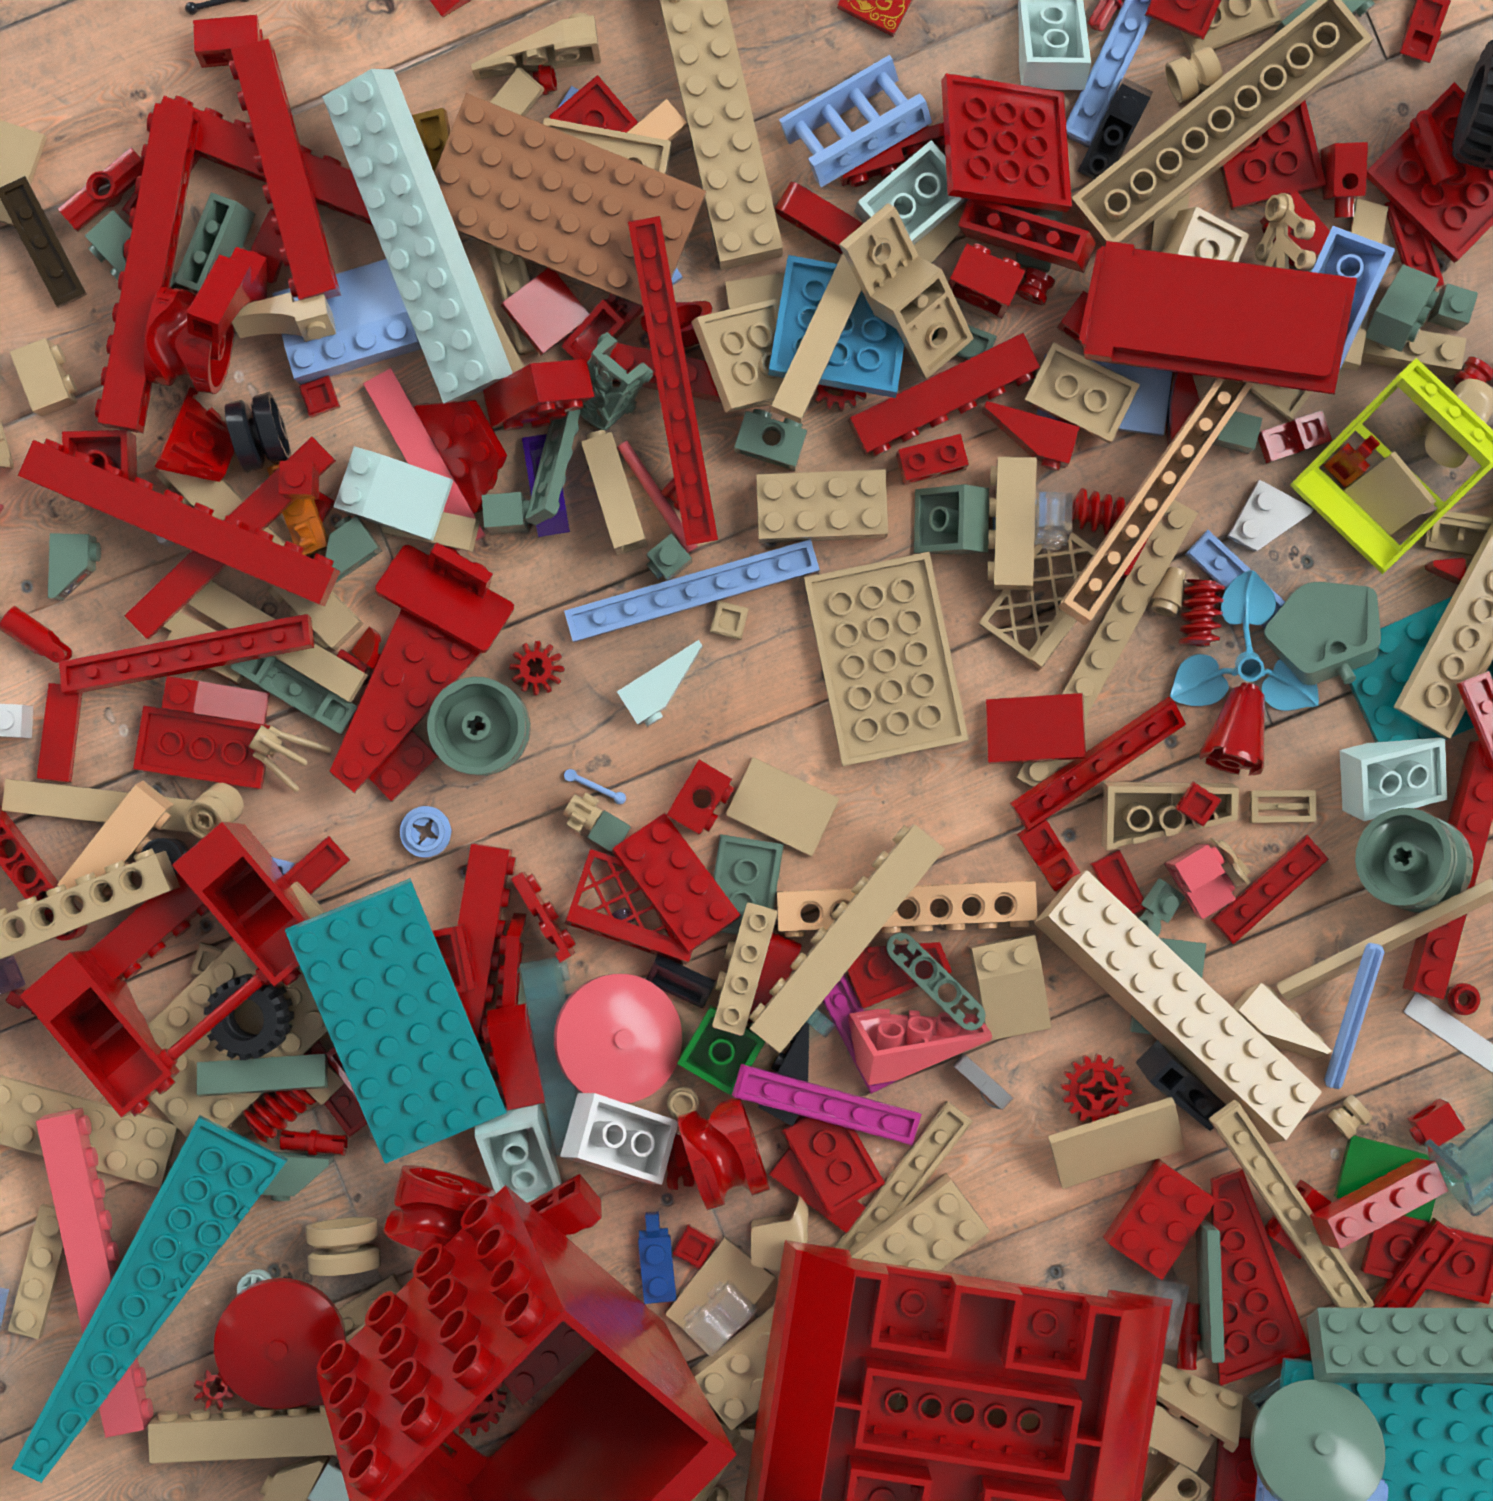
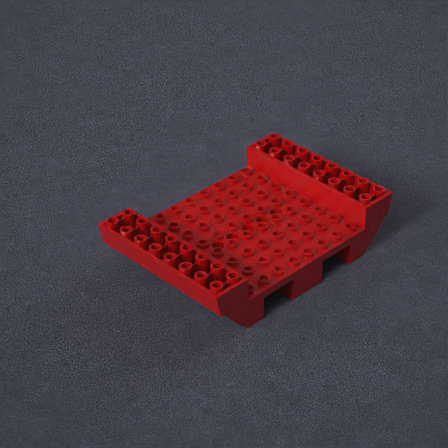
M785 1240L744 1500L1141 1501L1173 1299L1109 1289L1107 1297L855 1259L852 1258L848 1249ZM896 1393L903 1394L907 1398L906 1405L898 1410L891 1408L888 1404L889 1398ZM933 1398L939 1401V1410L934 1414H925L921 1410L922 1403L926 1399ZM966 1403L972 1406V1415L967 1419H958L954 1415V1411L958 1405ZM995 1408L1004 1410L1006 1416L1002 1423L994 1425L987 1420L991 1410ZM1029 1413L1037 1415L1038 1424L1035 1428L1027 1430L1021 1427L1020 1421L1024 1415Z

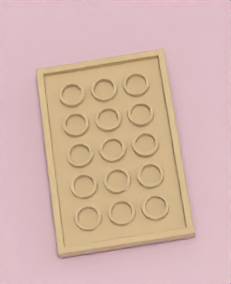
M930 552L803 578L842 766L969 740Z

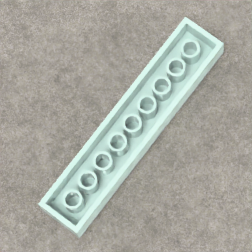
M370 69L322 96L443 403L464 400L512 374L510 364L394 69Z

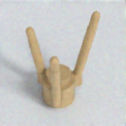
M261 725L249 745V748L255 751L253 757L262 761L294 792H297L299 787L266 755L273 758L275 753L279 752L303 766L307 765V760L281 746L282 740L279 738L325 753H330L331 748L282 732L273 726L267 729Z

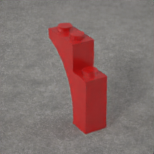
M239 247L234 249L230 258L219 254L187 311L188 333L220 344L230 324L246 304L267 299V257Z

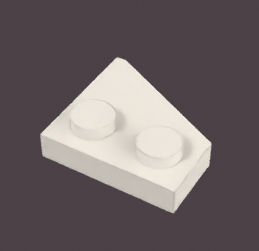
M1258 480L1227 537L1256 552L1311 514L1313 508Z

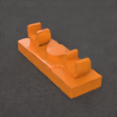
M279 464L267 467L269 476L279 468ZM296 499L282 512L293 543L304 548L302 554L305 556L327 549L328 537L319 517L314 499Z

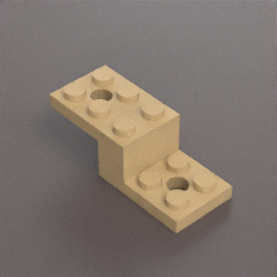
M887 203L839 244L874 315L897 329L919 375L928 379L974 339L942 269L918 256L896 207ZM883 243L882 252L875 257L877 247ZM938 329V336L932 340L934 331Z

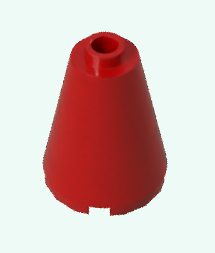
M1241 683L1240 686L1232 689L1200 750L1199 758L1201 760L1206 757V765L1239 775L1240 769L1250 770L1248 776L1262 773L1264 768L1265 695L1259 691L1260 688L1257 685Z

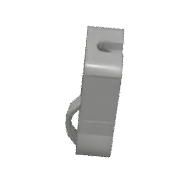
M964 1053L953 1064L958 1071L980 1090L981 1097L992 1108L1003 1110L1013 1099L1010 1094ZM983 1093L997 1106H993L992 1104L988 1103L984 1098Z

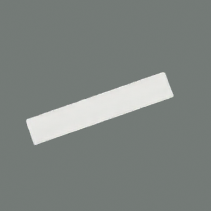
M1416 993L1405 1008L1404 1013L1493 1073V1044L1419 993Z

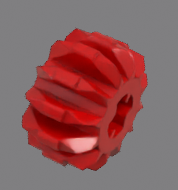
M535 641L533 652L527 643L523 644L522 647L526 655L523 657L518 652L513 654L514 658L521 661L520 665L510 664L509 666L510 670L521 672L515 675L512 681L518 683L525 679L521 686V691L523 692L528 691L531 684H533L532 691L535 696L540 694V685H543L547 693L552 692L548 681L552 680L555 684L559 685L561 680L553 674L554 672L562 673L565 671L563 666H554V663L562 659V655L558 653L549 658L554 648L551 644L546 646L543 653L541 652L542 644L540 641ZM538 660H542V667L545 669L542 675L536 673L537 677L531 676L533 670L529 667L533 661L537 664Z

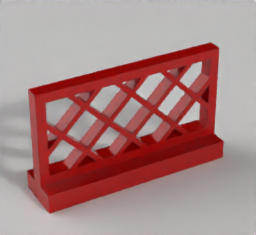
M590 849L564 924L656 956L659 954L682 965L688 964L692 952L689 954L685 952L659 915L662 926L652 931L643 927L638 916L654 908L651 905L636 912L629 896L640 891V889L636 887L626 892L619 875L627 871L616 857ZM594 858L606 862L612 873L597 882L590 871ZM613 865L621 867L623 869L616 872ZM587 877H589L592 884L584 887ZM614 878L622 895L606 902L598 885ZM594 888L601 901V905L591 910L579 906L581 894ZM624 898L632 915L619 920L613 917L608 906ZM604 908L607 915L599 913L597 911ZM635 919L637 925L628 923V921ZM665 929L668 936L657 932Z

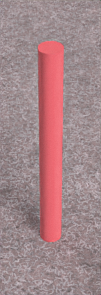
M629 442L621 443L617 449L687 553L695 550L698 547L697 544L686 546L681 520L667 499L661 494V490Z

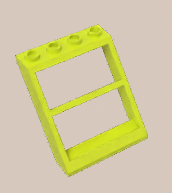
M1415 358L1290 486L1383 575L1493 468V430L1426 366ZM1398 387L1481 465L1445 502L1414 474L1436 500L1433 505L1438 509L1401 545L1319 468L1355 431L1364 439L1373 435L1380 443L1376 450L1384 458L1392 453L1363 423Z

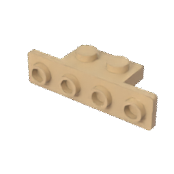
M747 903L735 941L728 940L724 959H728L729 962L726 972L720 971L717 978L715 990H719L720 994L712 1024L713 1028L739 1036L744 1034L778 912L776 910Z

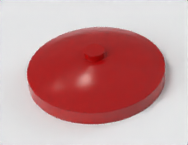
M291 1278L266 1279L242 1290L225 1308L219 1319L214 1336L215 1361L226 1384L244 1400L270 1409L297 1407L321 1395L316 1375L318 1362L322 1354L332 1343L340 1339L346 1341L345 1325L335 1304L315 1286Z

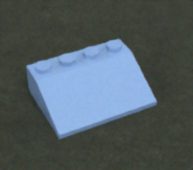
M387 259L336 274L341 296L326 299L333 313L336 334L307 342L304 341L302 336L282 334L293 377L300 385L328 375H337L422 349ZM290 288L278 292H274L272 294L274 297L290 293L291 291Z

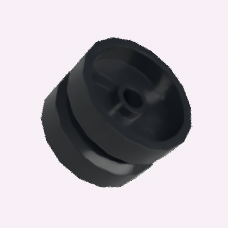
M270 392L255 395L252 399L251 409L243 400L225 404V417L230 438L240 465L245 472L248 473L262 469L265 455L274 465L279 464L280 461H286L291 456L286 427L278 405Z

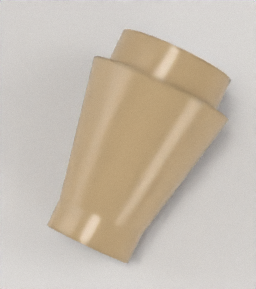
M1168 567L1165 576L1150 599L1153 603L1151 609L1154 612L1168 617H1175L1177 611L1181 610L1184 579L1186 576L1184 570L1177 567Z

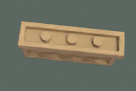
M1055 520L1034 548V561L1047 559L1050 576L1033 578V583L1051 581L1053 598L1035 601L1032 588V591H1029L1031 602L1012 604L1011 590H1003L980 620L979 625L1041 670L1077 622V620L1064 611H1059L1058 602H1061L1064 597L1057 598L1055 580L1073 577L1075 582L1082 571L1076 572L1074 554L1088 553L1093 556L1096 549ZM1055 531L1067 538L1068 551L1050 553L1049 539ZM1072 543H1074L1081 549L1073 550ZM1045 546L1046 554L1038 555ZM1070 555L1072 573L1054 575L1051 558ZM1007 597L1008 605L1000 606ZM1054 603L1055 618L1050 622L1038 623L1036 606ZM1032 606L1034 624L1016 627L1013 609ZM1009 610L1012 627L998 629L988 621L995 612ZM1047 627L1040 637L1039 628ZM1035 629L1037 642L1030 651L1018 644L1016 631ZM1013 632L1014 640L1005 633Z

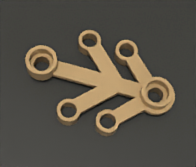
M1286 193L1272 195L1266 203L1265 216L1270 222L1261 242L1258 243L1255 249V257L1259 261L1266 262L1264 266H1277L1278 268L1289 269V256L1295 262L1297 269L1310 271L1316 263V254L1313 251L1301 249L1288 236V225L1294 229L1296 238L1310 240L1315 232V223L1312 220L1299 217L1294 212L1295 207L1292 197Z

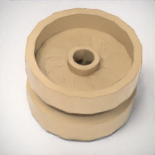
M374 1217L337 1218L315 1222L305 1227L307 1244L314 1248H320L308 1256V1268L311 1275H348L370 1271L381 1266L380 1248L372 1244H366L374 1241L379 1236L378 1219Z

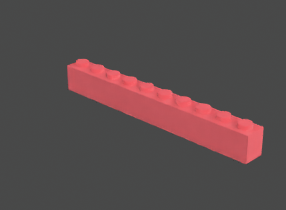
M83 1107L44 1115L36 1121L81 1329L82 1333H84L118 1269L116 1261L119 1260V1249L115 1241L112 1242L109 1230L112 1229V1217L109 1210H105L103 1203L105 1185L101 1178L98 1179L96 1171L98 1154L96 1148L91 1147L89 1139L92 1131L91 1122L88 1115L84 1116ZM138 1357L99 1407L105 1438L144 1430L153 1417V1404L150 1398H146L144 1389L147 1383L146 1372L143 1367L139 1366Z

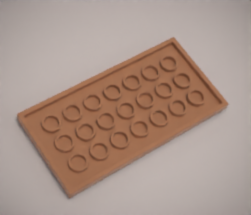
M468 93L465 94L434 172L457 232L643 307L628 222L660 216L672 279L707 193L706 190Z

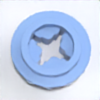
M421 806L411 810L403 818L400 825L402 844L410 853L418 857L426 858L440 854L449 844L452 833L448 818L439 809L430 806ZM433 820L431 831L435 833L434 835L438 836V839L427 837L419 844L421 832L414 827V824L426 826Z

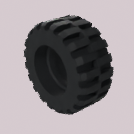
M1493 40L1486 44L1479 61L1475 65L1462 101L1461 110L1458 114L1454 140L1452 142V155L1458 162L1493 171Z

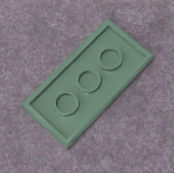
M1205 1219L1196 1230L1198 1303H1200V1350L1212 1363H1223L1225 1361L1220 1231Z

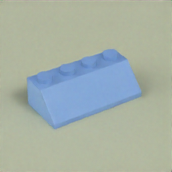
M1332 226L1312 272L1357 278L1340 365L1341 369L1392 259L1395 248Z

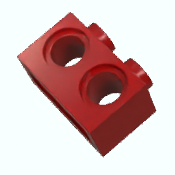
M961 433L901 448L896 453L903 485L963 471L969 465Z

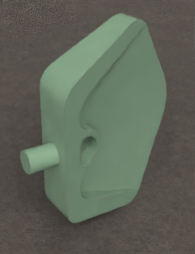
M1329 582L1304 584L1292 593L1266 625L1264 640L1303 684L1315 685L1340 675L1344 684H1350L1356 679L1352 670L1372 663L1378 656L1381 631L1377 594L1368 586Z

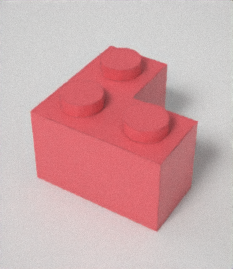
M1196 843L1164 863L1181 893L1186 897L1185 899L1196 918L1199 919L1208 917L1236 900L1232 894L1235 887L1230 878L1224 874L1225 871L1221 866L1225 861L1215 846L1210 848L1209 844Z

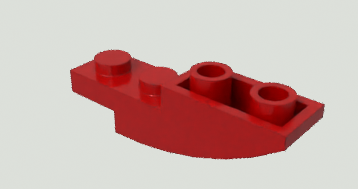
M944 122L932 126L927 125L843 174L840 180L842 186L850 184L852 188L867 184L869 178L881 175L882 179H885L905 162L904 155L908 154V157L913 156L931 140L939 148H945Z

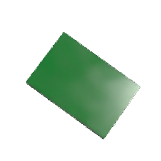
M1353 1135L1347 1141L1334 1196L1342 1198L1415 1158L1436 1161L1442 1175L1446 1159ZM1436 1198L1404 1216L1430 1222Z

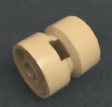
M1208 46L1191 53V59L1189 60L1186 57H1180L1165 65L1168 86L1172 95L1179 103L1197 97L1199 90L1204 92L1223 77L1218 57L1214 50Z
M216 783L210 786L187 807L184 815L186 825L196 837L203 839L221 822L233 823L243 813V799L232 786L226 783Z

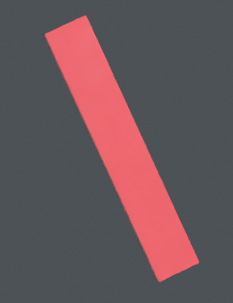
M389 368L363 383L407 463L454 480L393 370ZM453 481L443 512L476 519L456 482ZM480 524L476 541L486 536Z

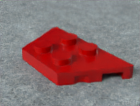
M190 386L183 397L154 467L160 470L220 482L227 472L235 451L228 427L213 407L207 411L195 399L198 392Z
M463 400L448 403H423L414 406L415 412L473 514L482 512V495H487L488 490L494 488L498 479V471L503 467L508 455L476 400Z

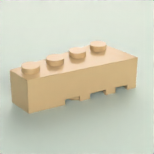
M1103 782L1102 846L1108 851L1128 844H1138L1150 839L1172 836L1192 829L1197 830L1238 820L1239 788L1232 783H1197L1221 799V802L1203 827L1175 809L1191 783Z

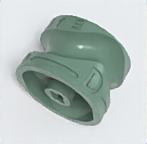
M468 677L451 683L435 698L428 715L427 731L433 750L446 765L466 774L487 776L508 769L523 755L529 742L531 723L524 702L509 687L485 677ZM477 722L484 724L483 730L477 731L475 729Z
M1397 808L1380 814L1364 829L1356 848V870L1366 890L1382 902L1414 913H1421L1465 891L1473 873L1472 851L1464 835L1453 825L1414 808Z

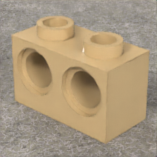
M1168 1463L1144 1491L1141 1501H1205L1209 1495L1208 1490L1211 1487L1207 1480L1198 1472L1181 1463H1178L1176 1467ZM1185 1478L1193 1480L1192 1486L1188 1490H1178V1484L1181 1480Z

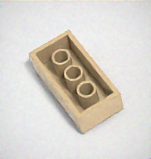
M886 469L756 474L759 543L799 542L810 539L811 541L886 538L888 535Z

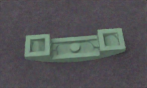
M274 656L234 663L230 666L232 670L265 691L341 735L358 708L351 702L277 660Z

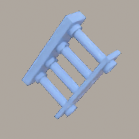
M890 55L779 119L786 141L791 144L801 138L813 154L808 160L815 180L820 187L825 186L932 123L928 106L923 96L919 93L907 100L895 83L899 80ZM884 90L896 107L879 116L867 99ZM856 106L868 121V124L852 132L839 115ZM828 122L840 137V140L824 149L812 131Z

